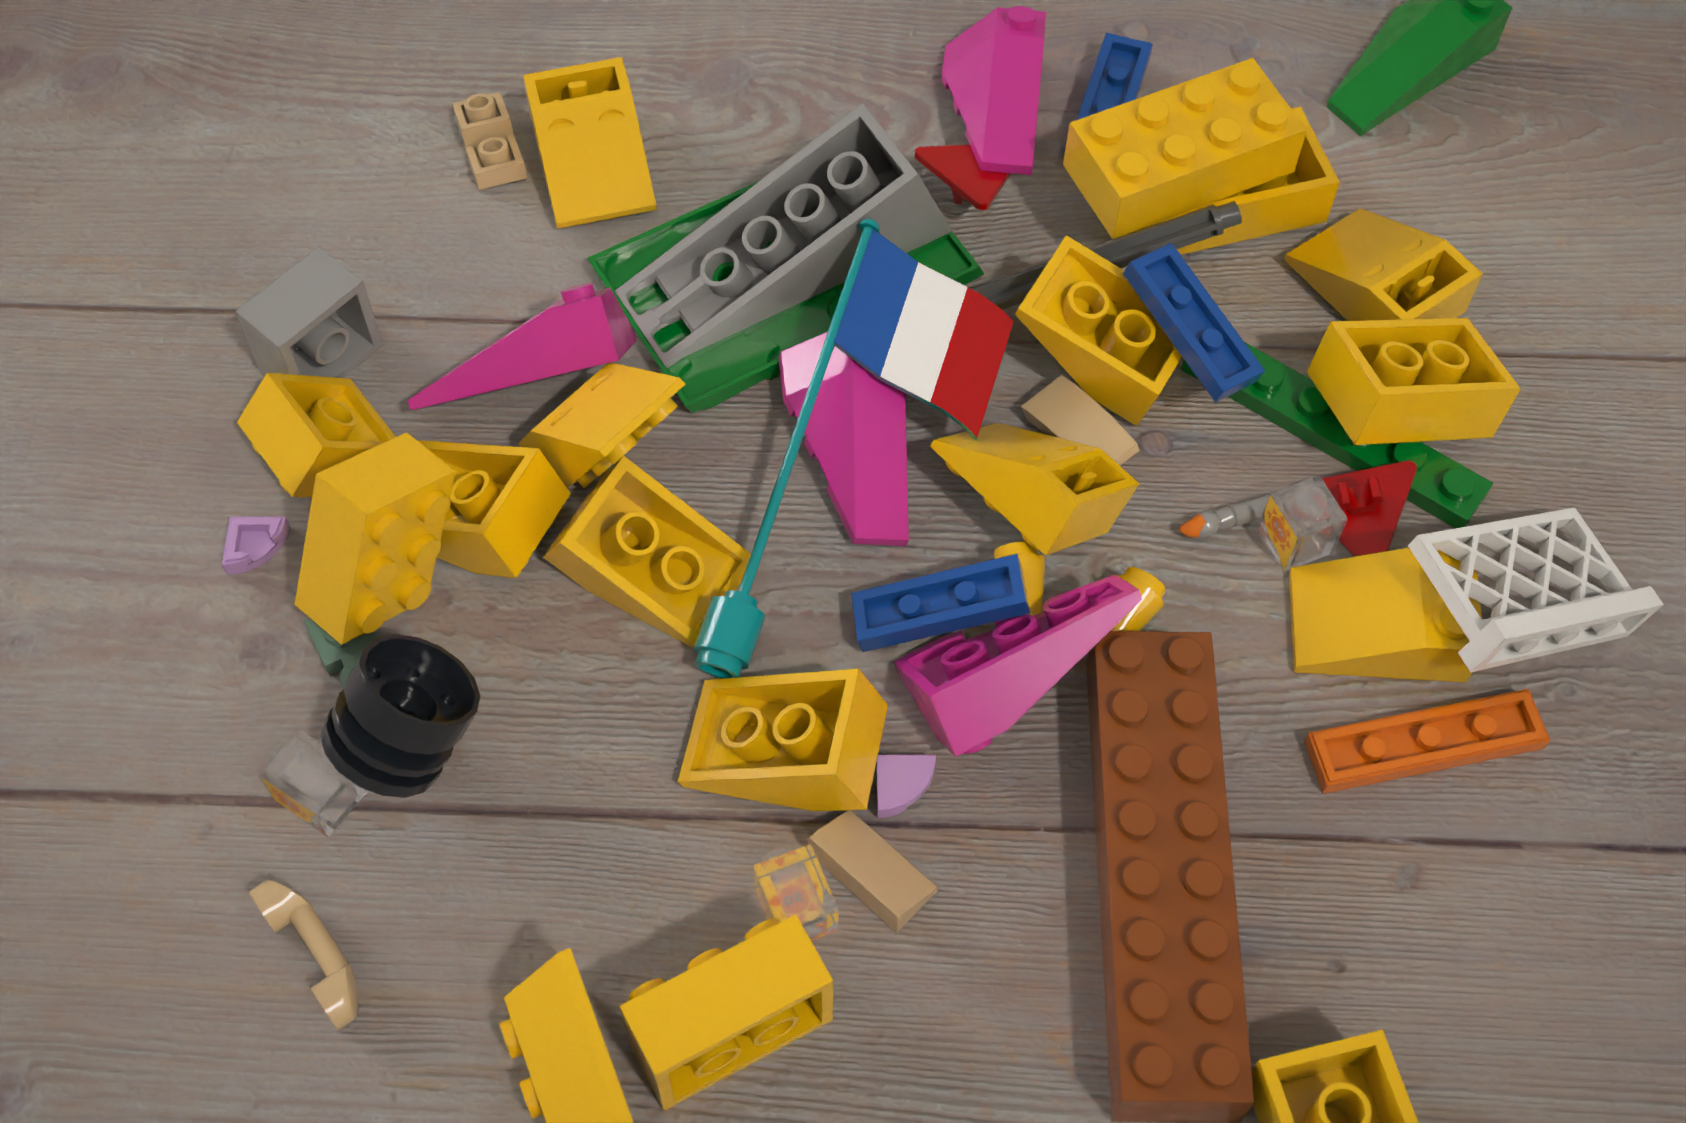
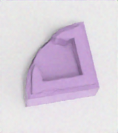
M230 516L222 560V567L226 574L247 572L269 561L281 549L287 539L290 530L287 518Z
M878 755L876 762L877 818L901 814L924 794L933 780L936 755Z

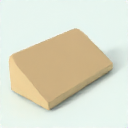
M851 810L846 811L827 823L808 838V853L896 933L938 891V887Z

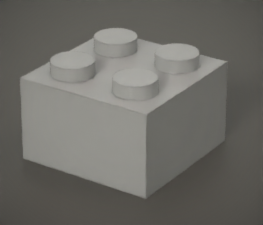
M320 246L303 259L294 262L284 274L262 291L249 297L245 304L235 311L263 377L266 373L344 378L383 346L363 280Z

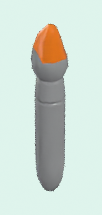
M1289 490L1270 494L1282 514L1296 509L1305 499L1304 494L1299 491ZM1270 495L1226 506L1214 512H1200L1180 525L1179 532L1186 537L1204 538L1213 535L1218 530L1264 519L1265 508Z

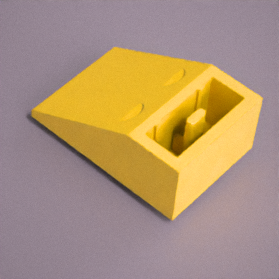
M622 57L523 75L530 117L557 229L657 210L634 100Z
M1362 208L1354 211L1284 256V260L1347 321L1457 318L1466 312L1483 275L1477 267L1446 239Z
M612 362L607 363L535 426L518 444L521 447L539 448L567 488L576 481L585 488L611 465H614L645 434L656 427L678 407L671 397L685 383L679 377Z
M1002 423L981 427L977 441L965 431L935 439L930 445L945 460V464L951 472L964 478L983 496V500L989 508L1002 514L1021 532L1022 538L1028 545L1040 550L1045 556L1107 534L1140 484L1101 448Z

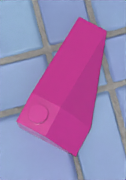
M1015 6L1012 8L997 7L945 45L941 81L945 90L950 89L952 93L953 108L956 115H961L966 125V138L981 171L1032 175L1045 37L1046 12L1034 11L1025 6Z
M592 283L570 287L560 291L562 300H558L421 389L408 399L410 410H415L618 361L637 341L635 332L611 288L594 291Z
M827 332L781 351L779 355L783 402L790 417L796 416L798 419ZM834 346L804 433L806 436L804 445L810 457L817 458L829 483L826 490L852 544L906 546L909 541L905 393L879 380Z
M1112 575L1049 598L1042 607L1044 612L996 621V627L993 630L969 639H965L962 630L951 633L893 663L935 737L955 757L961 754L975 753L987 747L993 737L1007 731L1142 600V596L1138 588L1120 577Z

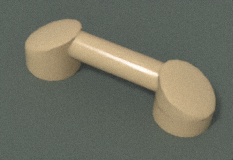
M264 881L250 890V896L274 933L292 923L327 978L310 989L337 1031L354 1021L358 1013V992L354 971L312 905L300 894L276 881Z

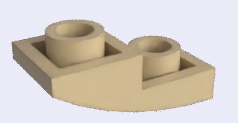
M501 93L475 94L466 100L452 103L478 190L527 179L525 164L515 140L511 120Z
M1060 375L1021 406L1026 420L1044 434L1101 448L1120 466L1140 451L1136 441L1105 409L1063 375Z

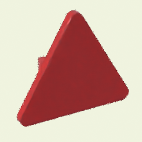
M970 145L922 146L915 149L914 158L951 187L955 204H962L964 198L978 210L989 209L1011 173L981 171Z
M1410 460L1298 483L1294 491L1304 494L1303 504L1354 557L1385 552L1390 548L1417 472V466Z

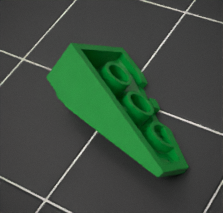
M1504 0L1406 1L1394 10L1328 99L1326 107L1359 136L1365 134L1494 51L1513 7Z

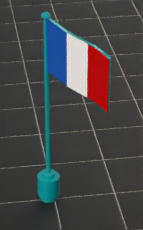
M867 218L859 224L862 234L739 590H728L724 596L712 597L693 649L697 654L694 665L697 669L720 679L736 678L740 676L741 670L748 669L766 617L757 608L758 601L750 596L749 593L834 346L879 380L943 412L963 427L977 441L1014 321L982 294L917 262L879 233V224L874 219Z

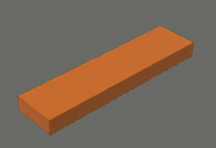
M1529 689L1309 732L1304 743L1322 793L1326 794L1545 749L1551 740Z

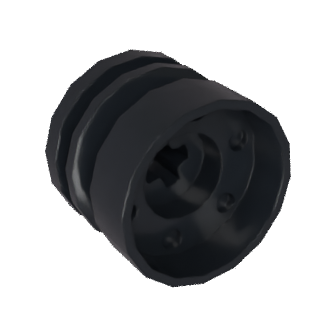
M399 634L378 637L363 648L348 676L345 689L338 694L334 707L330 709L324 721L320 734L324 753L336 770L358 787L381 796L406 798L424 793L437 781L443 770V765L448 762L452 755L454 745L463 737L478 711L481 696L476 680L462 661L439 645L419 637Z

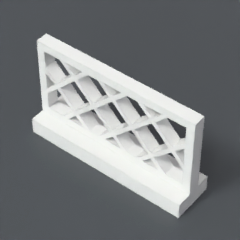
M1575 507L1417 535L1408 545L1470 641L1458 652L1470 673L1628 637L1664 605L1651 586L1634 590L1630 587ZM1564 528L1576 547L1556 536V529ZM1518 536L1539 546V555L1517 543ZM1478 543L1501 554L1500 562L1477 551ZM1440 550L1460 561V569L1457 570L1446 564L1437 551ZM1553 555L1574 566L1573 574L1552 563ZM1514 562L1536 573L1535 582L1513 570ZM1475 569L1495 580V590L1473 579V570ZM1588 574L1599 579L1609 593L1587 582ZM1549 581L1571 592L1570 601L1548 590ZM1510 589L1532 600L1531 609L1508 598ZM1469 597L1491 608V618L1482 620L1469 601Z

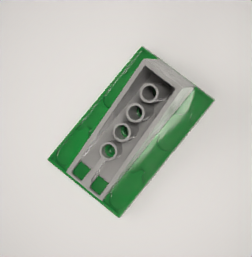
M863 103L762 180L587 258L606 288H611L628 321L663 374L679 377L685 383L676 393L685 407L692 413L700 409H711L766 378L770 380L780 376L779 355L781 351L828 332L862 234L859 224L864 219H874L879 224V233L917 262L962 285H966L984 275L980 266L952 232L917 171Z

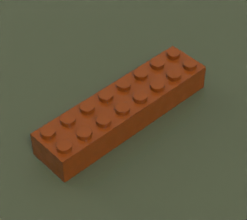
M1109 631L1089 651L1086 670L1112 1122L1240 1123L1254 1104L1212 632Z

